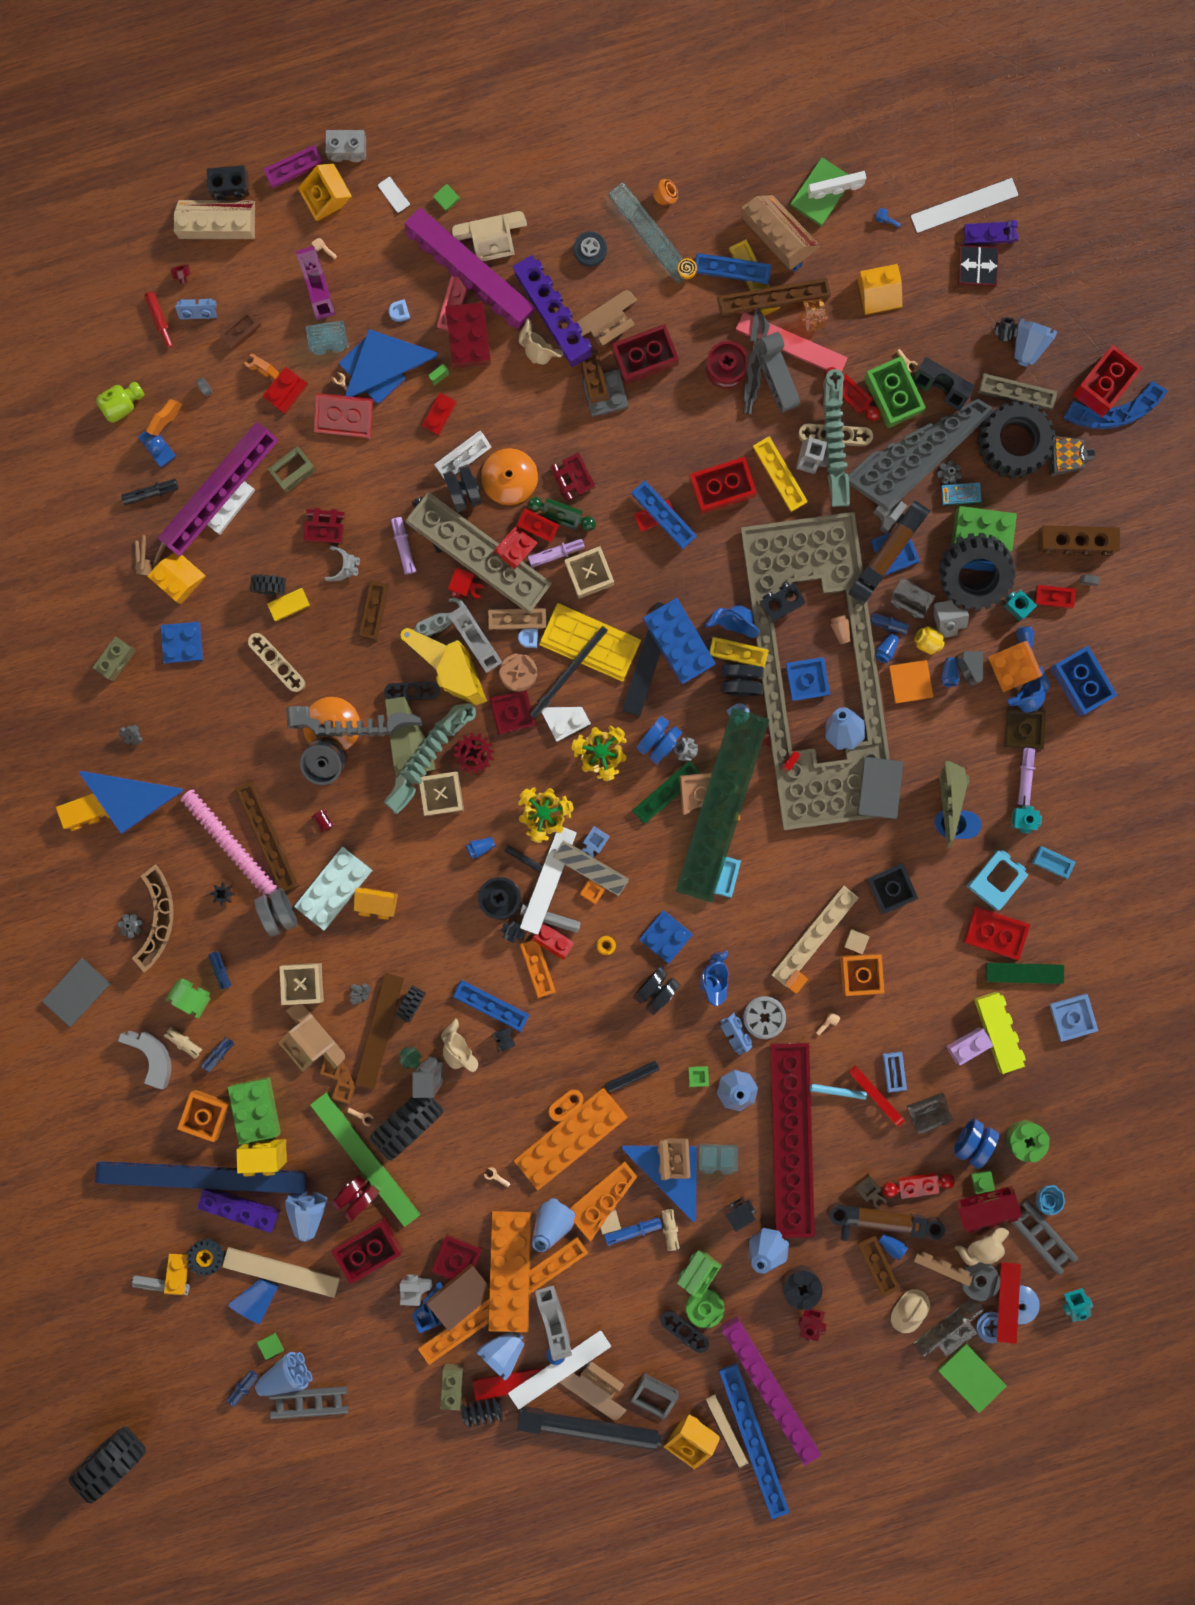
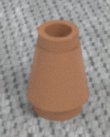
M841 615L830 619V626L839 643L850 642L849 620L846 619V616Z

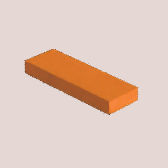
M533 940L520 943L537 998L556 993L541 945Z

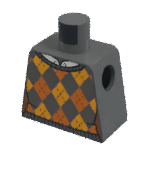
M1055 436L1053 438L1055 447L1051 450L1052 454L1049 458L1050 476L1081 470L1085 467V461L1094 460V449H1084V441L1082 439Z

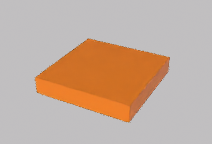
M927 660L888 666L895 704L933 698Z

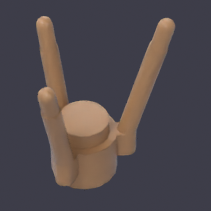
M142 535L141 558L139 541H135L136 574L148 576L157 566L165 544L161 543L152 565L151 560L145 559L146 536Z

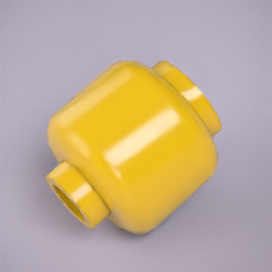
M929 626L924 629L921 628L915 636L917 648L930 655L935 654L937 651L940 652L945 644L943 634Z

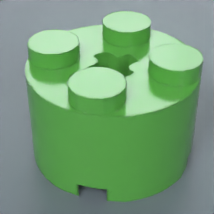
M181 978L180 981L176 980L165 1001L170 1002L173 1000L171 1002L173 1006L188 1014L194 1015V1013H197L195 1017L200 1018L211 999L209 997L210 993L199 987L197 990L192 988L193 983L184 978Z
M1028 1120L1019 1121L1012 1124L1006 1132L1005 1139L1009 1151L1024 1162H1038L1048 1151L1049 1136L1042 1127ZM1025 1139L1030 1140L1029 1144L1024 1142Z

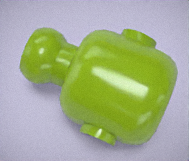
M132 382L125 390L120 385H114L97 396L96 404L105 418L113 423L130 414L134 410L132 402L142 399L145 394L137 382Z

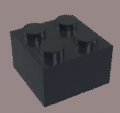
M898 863L864 878L880 914H885L919 899L903 863Z

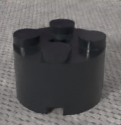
M797 1266L788 1270L782 1278L783 1294L792 1307L799 1310H811L820 1301L823 1293L822 1284L817 1274L811 1268ZM805 1285L806 1288L799 1291L798 1287Z

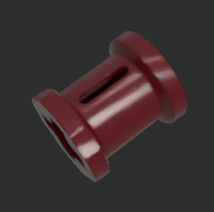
M326 808L311 816L318 824L320 833L336 825L328 817Z

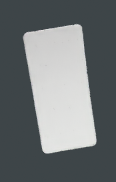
M391 177L378 184L383 194L398 213L410 205Z

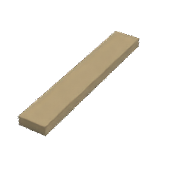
M230 1247L227 1249L223 1268L333 1298L336 1295L340 1277Z

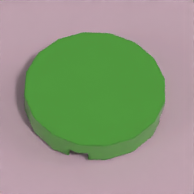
M708 1288L701 1298L690 1295L686 1303L687 1316L697 1327L712 1328L723 1318V1300L717 1292Z

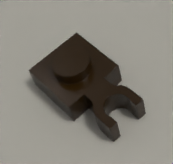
M866 1174L853 1185L866 1202L872 1199V1203L877 1210L879 1209V1206L876 1204L877 1200L881 1199L884 1203H887L886 1199L881 1194H878L881 1188L869 1174Z

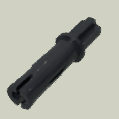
M176 479L162 483L156 482L155 485L121 494V498L126 506L156 496L162 497L163 494L178 490L179 485Z

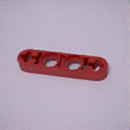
M854 1065L848 1071L850 1075L897 1127L905 1122L903 1117L859 1068Z

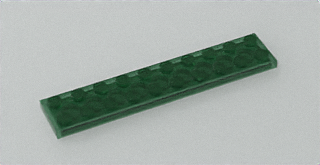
M732 707L675 892L707 902H713L769 718Z

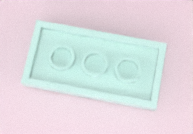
M342 847L294 907L321 929L326 930L355 894V888H359L373 870L346 848Z

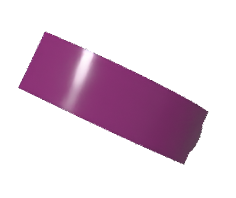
M312 246L296 251L317 320L335 315L328 285L315 247Z

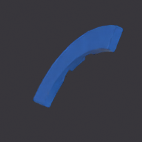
M1151 381L1137 398L1127 404L1111 408L1103 418L1088 406L1073 401L1063 419L1073 424L1093 429L1121 427L1140 419L1150 412L1163 399L1168 390Z

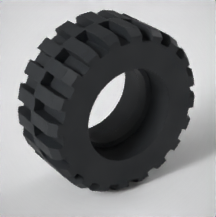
M1013 401L1009 405L1007 403L1001 405L990 414L980 428V436L977 443L980 445L978 449L979 455L984 456L982 461L985 465L989 463L991 466L989 470L993 473L998 471L1001 477L1009 475V479H1015L1017 476L1023 478L1028 474H1033L1046 463L1052 454L1051 450L1055 447L1053 438L1056 435L1055 430H1051L1053 426L1052 421H1047L1045 418L1047 416L1045 411L1039 412V407L1035 404L1030 407L1029 402L1023 401L1019 404L1018 401ZM1009 424L1024 427L1030 433L1033 443L1029 454L1014 456L1008 453L1000 442L1002 428Z
M970 533L967 538L963 539L962 536L957 538L958 542L955 544L951 542L948 545L949 551L945 550L941 555L943 560L939 561L938 573L943 591H945L947 598L953 601V604L956 606L962 604L963 609L970 610V607H972L974 611H980L981 607L989 609L991 604L995 603L997 605L1001 602L1002 597L1006 598L1008 596V588H1013V579L1016 578V572L1011 554L1001 540L997 541L996 537L989 535L987 538L985 533H979L978 536ZM986 559L993 562L995 566L994 572L985 582L970 585L959 579L960 570L969 561Z
M412 1096L369 1136L370 1141L387 1160L392 1161L444 1113L443 1108L434 1098H413Z
M121 1427L72 1472L68 1478L69 1484L86 1503L92 1504L115 1486L141 1460L146 1453V1447L129 1427Z

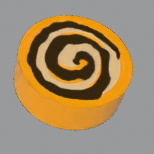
M689 258L681 260L678 264V274L680 277L691 279L695 276L697 271L696 263Z

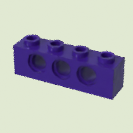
M204 1189L197 1209L269 1233L275 1229L281 1212L279 1209L219 1189Z

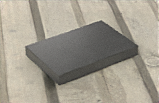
M864 757L858 815L897 819L904 761Z
M81 958L42 1002L69 1027H72L111 983L84 958Z

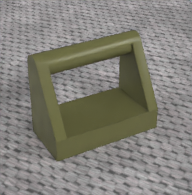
M298 446L268 468L286 493L317 471ZM300 454L306 463L281 481L275 472Z

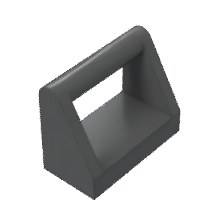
M963 651L956 655L958 667L967 684L973 686L983 680V651Z
M643 1373L630 1402L665 1420L675 1405L679 1393L678 1390ZM644 1387L669 1399L664 1410L638 1397Z

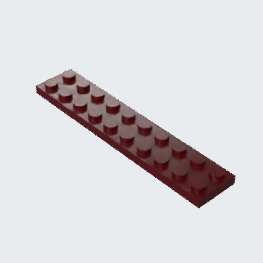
M809 1042L770 1043L775 1230L782 1234V1238L815 1237Z

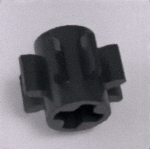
M1004 317L1000 322H996L994 334L998 335L999 340L1011 341L1012 336L1016 337L1017 324H1015L1013 318Z
M225 882L221 883V887L214 885L215 891L210 893V895L215 897L213 903L220 901L221 906L225 905V901L232 903L230 898L236 895L231 891L233 886L225 887ZM220 890H221V891H224V890L226 891V893L224 894L226 897H221V898H220V895H221Z
M512 920L508 924L504 923L501 932L504 933L502 938L512 943H516L517 939L521 941L525 932L520 928L521 924Z

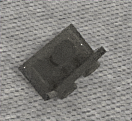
M901 577L890 597V601L894 607L898 609L904 608L909 611L911 616L924 619L936 594Z
M943 1092L907 1105L912 1125L918 1134L928 1132L931 1129L954 1121Z

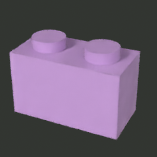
M978 1027L946 1047L955 1063L962 1065L991 1048L993 1044L984 1029Z

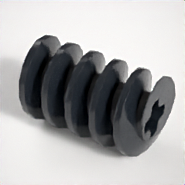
M492 1398L491 1404L485 1399L484 1405H481L480 1401L477 1400L476 1407L473 1406L472 1402H469L468 1408H466L464 1403L461 1405L464 1426L466 1423L468 1428L472 1427L473 1422L476 1426L480 1425V1421L487 1425L488 1418L492 1424L495 1423L496 1417L499 1422L503 1421L500 1399L497 1403L495 1398Z

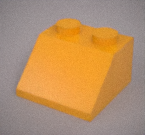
M334 164L317 165L298 187L316 221L339 210L352 197Z
M898 264L860 271L857 280L865 315L902 308V281Z
M174 552L160 561L148 577L176 602L182 604L203 581L206 575L183 555L178 556Z
M361 887L355 888L354 911H359L358 915L370 917L371 913L377 914L379 919L389 920V917H394L398 894Z
M688 1415L680 1421L663 1447L695 1470L713 1455L721 1437L714 1430L699 1422L697 1418Z

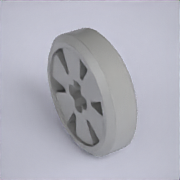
M760 996L747 1004L743 1020L745 1027L753 1036L760 1039H770L777 1036L783 1030L786 1023V1013L781 1003L769 996ZM761 1013H769L768 1018L770 1019L768 1022L760 1021Z

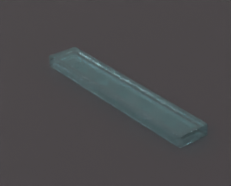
M622 182L610 191L608 196L677 284L684 279L678 274V264L683 260V257L626 184Z

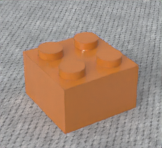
M1028 641L988 657L1003 692L1043 676Z
M882 954L840 956L843 995L854 996L884 993Z
M194 1090L190 1092L177 1129L215 1142L219 1139L231 1102Z

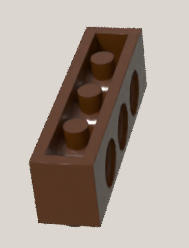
M1043 525L1039 528L1038 552H1044L1045 555H1055L1056 552H1063V555L1082 553L1083 556H1093L1094 553H1101V556L1109 557L1120 551V528ZM1056 537H1061L1064 544L1059 545L1056 542ZM1076 537L1082 539V546L1076 544ZM1095 538H1099L1101 540V546H1097L1095 544Z

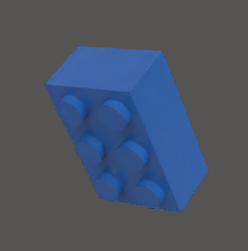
M1089 646L1078 650L1050 667L1078 717L1087 714L1118 696Z

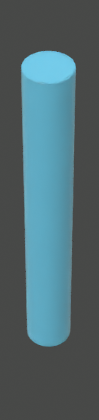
M817 1084L810 1085V1091L864 1100L867 1097V1093L863 1091Z

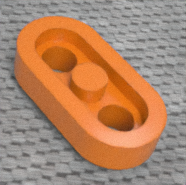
M576 1089L567 1091L551 1104L549 1108L550 1117L554 1121L566 1119L583 1104L582 1093ZM575 1095L578 1099L576 1102H572L570 1097ZM557 1107H560L562 1109L561 1114H557L555 1112V1109Z

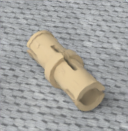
M170 1027L167 1031L168 1033L164 1035L165 1038L176 1044L179 1050H184L194 1059L203 1050L191 1042L188 1036H183L173 1027Z
M667 1209L661 1212L664 1223L663 1234L666 1236L667 1250L674 1251L680 1248L677 1238L678 1226L675 1224L674 1210Z

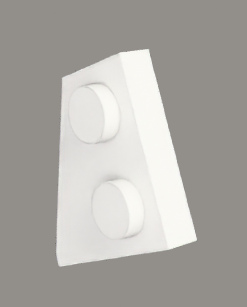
M547 707L541 711L557 742L591 725L582 707Z

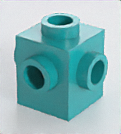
M1022 806V809H1012L1010 828L1020 829V833L1031 834L1032 830H1038V827L1041 826L1042 816L1039 815L1040 811L1034 810L1033 806Z
M1083 1288L1064 1294L1065 1304H1063V1309L1066 1316L1070 1315L1073 1322L1084 1321L1091 1317L1093 1304L1090 1297L1086 1296Z

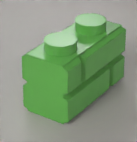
M698 1250L690 1257L688 1267L680 1273V1279L677 1284L692 1296L701 1298L722 1265L707 1253Z

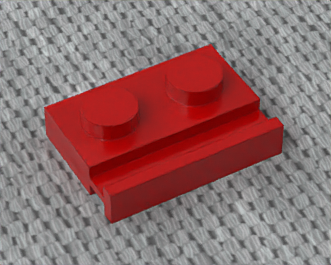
M285 366L262 397L286 414L308 386V383Z
M516 525L493 553L499 554L502 560L516 569L536 547L538 542L526 532L520 531Z

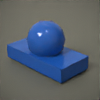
M146 430L138 436L161 468L177 458L160 434L155 436Z

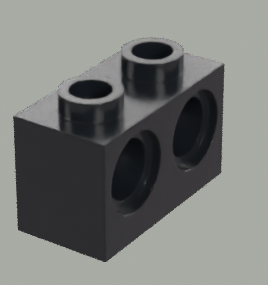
M244 165L206 169L208 192L212 198L221 200L229 196L242 198L245 195H250L248 172ZM242 180L240 185H234L235 181ZM217 182H223L220 187H215Z
M787 582L779 587L780 591L773 594L770 592L762 597L763 601L760 602V606L771 624L805 605L806 601L795 582L791 585ZM788 592L793 593L795 600L788 601L785 598V594ZM776 602L778 610H770L768 604Z
M743 1196L723 1208L735 1232L756 1220L754 1217L756 1211L749 1199L745 1201Z

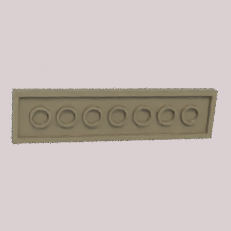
M429 492L406 519L405 523L529 614L552 584L523 561L516 569L512 568L500 558L499 554L493 553L499 545L496 541Z

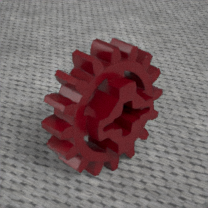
M471 733L470 738L463 735V742L458 739L460 746H454V749L458 751V753L453 754V757H458L455 763L462 764L461 770L467 768L468 774H470L471 770L478 774L479 769L485 772V766L491 767L488 763L489 760L494 761L491 754L495 753V750H490L493 744L486 743L488 741L487 737L481 739L480 733L477 737L474 736V733ZM472 741L481 742L483 745L475 746ZM466 745V753L461 755L462 749ZM472 749H474L475 751L479 750V753H477V758H474L473 756L468 757L471 754ZM487 751V757L485 761L482 762V755ZM473 761L477 766H469L465 762Z

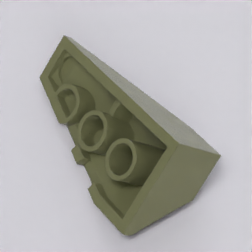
M405 697L385 700L387 718L393 713L414 715ZM404 726L399 728L393 735H390L396 777L406 767L405 764L411 760V756L417 752L418 746H421L425 736L420 726ZM434 760L429 761L431 766L430 768H424L425 772L435 770Z
M945 761L939 775L946 843L947 848H951L955 839L966 789L969 787V775H966L965 768L950 761Z

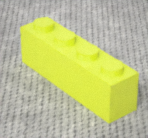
M993 992L975 998L974 1002L983 1028L993 1044L991 1051L998 1071L1005 1074L1025 1067L1023 1062L1026 1060L1025 1055L1018 1048L1019 1038L1017 1033L1013 1032L1011 1028L1013 1021L1010 1014L1006 1013L1004 996L998 992Z

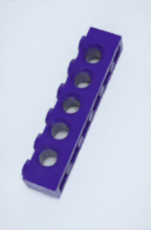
M533 255L513 266L514 274L557 345L563 351L571 367H574L591 357L590 349L592 346L587 338L584 339L582 337V329L577 322L574 323L571 319L573 315L570 309L563 306V299L558 291L555 292L552 288L553 282L549 275L545 276L542 272L544 268L539 259L535 260ZM534 276L539 278L535 282L530 281V279ZM542 292L548 293L546 297H540L539 295ZM551 308L558 309L556 313L549 312ZM565 323L568 326L565 329H561L559 325ZM571 339L578 341L574 345L568 343Z

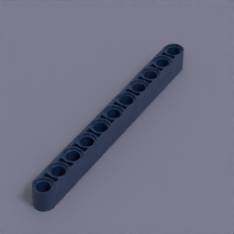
M101 1161L96 1162L95 1183L304 1193L306 1172L278 1170L275 1172V1175L265 1176L263 1172L255 1173L254 1176H243V1173H237V1168Z

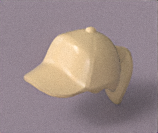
M527 318L519 334V343L525 348L526 355L532 363L544 365L552 357H562V350L553 349V346L547 344L540 335L532 332V323Z
M455 1019L441 1034L442 1041L445 1044L443 1047V1057L453 1069H459L464 1066L469 1071L475 1072L478 1068V1061L467 1047L465 1039L456 1032L459 1023Z
M998 1228L990 1235L984 1236L983 1239L973 1242L968 1249L963 1246H955L954 1249L960 1253L963 1261L969 1266L976 1265L979 1262L992 1264L1004 1256L1005 1249L1002 1243L1009 1235V1231L1004 1228Z

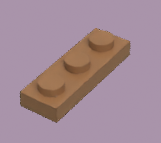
M523 609L488 610L489 630L546 629V609H533L530 614Z
M923 1251L922 1254L917 1253L914 1261L967 1286L971 1284L973 1277L969 1276V1271L962 1268L958 1270L951 1268L952 1264L944 1260H940V1262L933 1260L931 1254Z

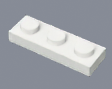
M865 171L809 184L807 190L809 199H820L826 194L833 193L836 195L850 188L851 190H857L865 184Z
M478 431L434 465L443 478V473L450 470L457 474L459 467L466 464L469 465L489 450L491 445L484 434Z
M244 481L207 525L218 534H221L254 493L255 489Z

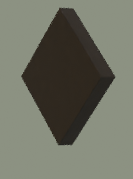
M1006 709L1004 747L1044 749L1046 711L1037 710L1027 713L1021 709Z

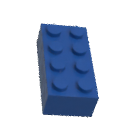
M678 598L642 618L680 684H684L716 664Z

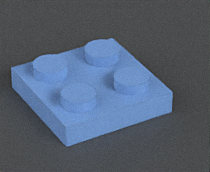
M1085 993L1049 1004L1061 1042L1098 1031L1088 994Z

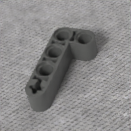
M775 332L754 343V350L779 411L783 413L800 406V398L780 351L784 348V340L779 332Z

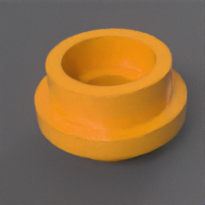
M603 936L597 941V950L601 954L610 955L614 952L616 943L610 936ZM604 942H608L610 944V947L608 949L603 948L602 945Z

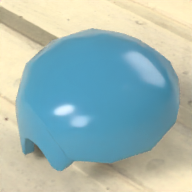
M1055 1185L1043 1186L1037 1191L1035 1203L1044 1214L1056 1215L1063 1210L1065 1204L1064 1193Z

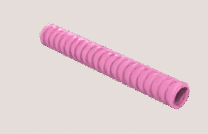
M195 790L186 792L180 801L185 802V807L188 806V810L193 812V816H197L196 819L201 821L200 824L204 825V829H208V833L212 834V838H216V843H220L219 846L224 848L223 851L228 852V857L231 856V860L236 862L235 865L240 866L239 869L243 870L244 875L247 874V879H251V883L255 884L254 887L259 888V893L262 892L263 895L268 897L271 891L276 890L277 886L272 884L273 881L269 880V876L264 875L265 872L261 871L260 866H257L258 863L253 862L254 859L249 857L250 854L245 852V848H241L242 845L237 843L238 840L233 839L234 836L230 835V831L226 830V826H222V822L218 821L219 818L214 816V812H210L211 809L206 807L207 804L202 803L203 800L198 798L199 795L195 794Z

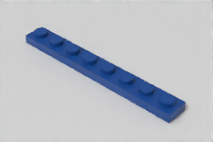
M735 1363L721 1368L719 1372L771 1519L786 1515L790 1511L738 1364Z

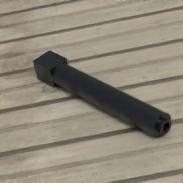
M523 1406L520 1409L517 1431L535 1434L545 1432L656 1450L657 1447H660L662 1435L658 1434L659 1431L654 1429L544 1412V1409Z

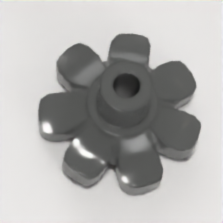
M948 461L947 464L942 463L939 466V469L942 471L937 472V477H943L941 482L945 485L948 481L950 485L956 484V479H960L962 476L958 472L961 467L958 464L953 466V461Z
M136 725L128 726L127 728L121 727L119 730V736L125 738L123 742L126 744L131 742L132 745H138L143 740L138 732L139 727Z
M128 914L123 915V921L118 922V927L123 928L120 931L121 935L127 934L128 938H134L135 933L140 934L142 932L139 926L143 925V921L141 919L137 920L138 916L136 914H131L130 917Z
M364 983L362 986L353 984L350 987L352 991L349 995L351 997V1004H360L362 999L366 1001L369 998L367 994L370 993L371 988L368 984Z

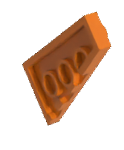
M625 1161L569 1207L575 1213L574 1223L590 1242L637 1178V1175Z

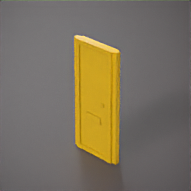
M557 603L539 645L574 660L597 631L604 626L608 630L607 633L581 664L623 682L641 639Z

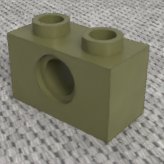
M115 637L93 669L107 679L115 681L136 650L123 640Z
M444 1365L440 1409L460 1411L464 1365Z

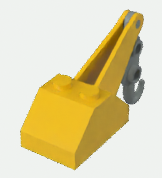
M453 597L449 599V602H456L459 608L464 605L459 598ZM451 613L436 614L417 623L413 630L409 628L402 630V640L437 670V682L440 687L444 688L445 692L448 691L452 696L476 706L487 701L468 649L458 640L446 646L429 638L446 630L453 623L449 617Z

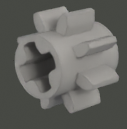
M681 737V740L677 741L674 753L679 755V760L691 761L697 755L698 745L693 744L694 739Z

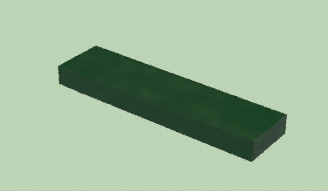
M688 761L632 810L633 813L645 825L681 793L679 776L701 773L691 761Z
M986 962V982L1064 984V965Z

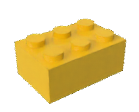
M286 1139L259 1140L245 1143L237 1149V1173H243V1176H254L255 1173L263 1172L265 1176L275 1175V1172L287 1163Z

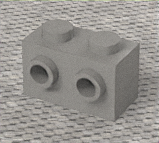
M326 130V155L328 160L333 162H341L342 160L360 162L361 160H366V135L364 130Z

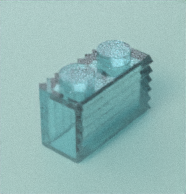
M344 321L305 326L309 350L315 355L325 354L329 350L341 352L345 350L344 348L349 347Z

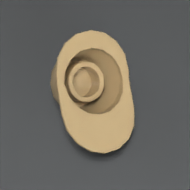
M911 1289L905 1292L891 1313L893 1327L901 1333L915 1331L929 1312L930 1301L928 1296L918 1289Z

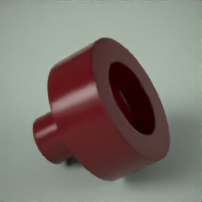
M179 265L170 270L173 279H179L180 284L188 283L186 277L191 274L189 265Z

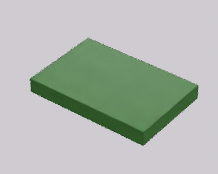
M821 158L791 202L790 207L822 227L846 190L836 195L833 193L826 194L820 199H809L807 194L809 184L848 174L824 158Z
M966 1343L937 1369L979 1413L1007 1387Z

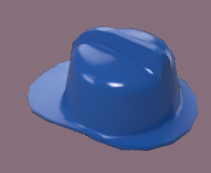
M961 810L954 840L971 839L977 836L982 826L980 818L973 812ZM941 811L935 817L934 824L938 833L946 838L943 811Z

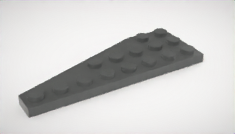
M977 399L963 406L957 413L949 417L946 415L940 418L939 422L933 425L930 423L905 436L904 440L896 444L891 443L887 445V448L881 452L876 451L872 453L848 475L849 485L889 511L981 425L993 412V408Z

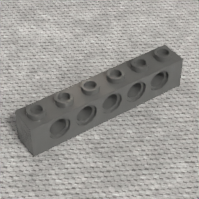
M427 1057L413 1072V1098H433L443 1085V1060H439V1057Z

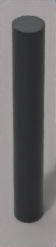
M509 845L506 847V853L541 873L543 869L541 864Z

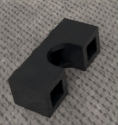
M925 357L913 377L915 385L926 392L930 387L941 389L946 396L944 402L959 411L975 387L974 384Z

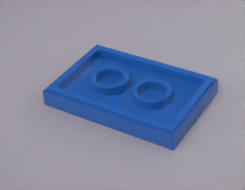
M366 337L339 362V365L351 377L353 376ZM400 374V376L377 385L366 393L380 405L406 378L403 374Z

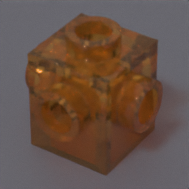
M822 299L803 301L800 323L804 324L805 330L815 332L825 329V322L828 321V312L825 310Z

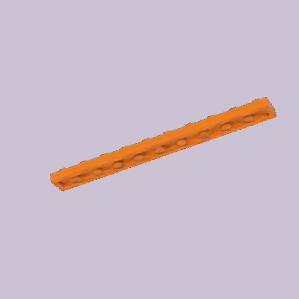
M578 1236L530 1269L529 1295L588 1254L587 1249ZM490 1297L453 1329L448 1331L445 1328L418 1347L419 1352L428 1365L489 1323Z

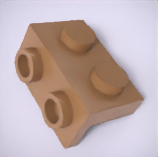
M666 1138L661 1140L658 1145L661 1179L691 1178L688 1139Z

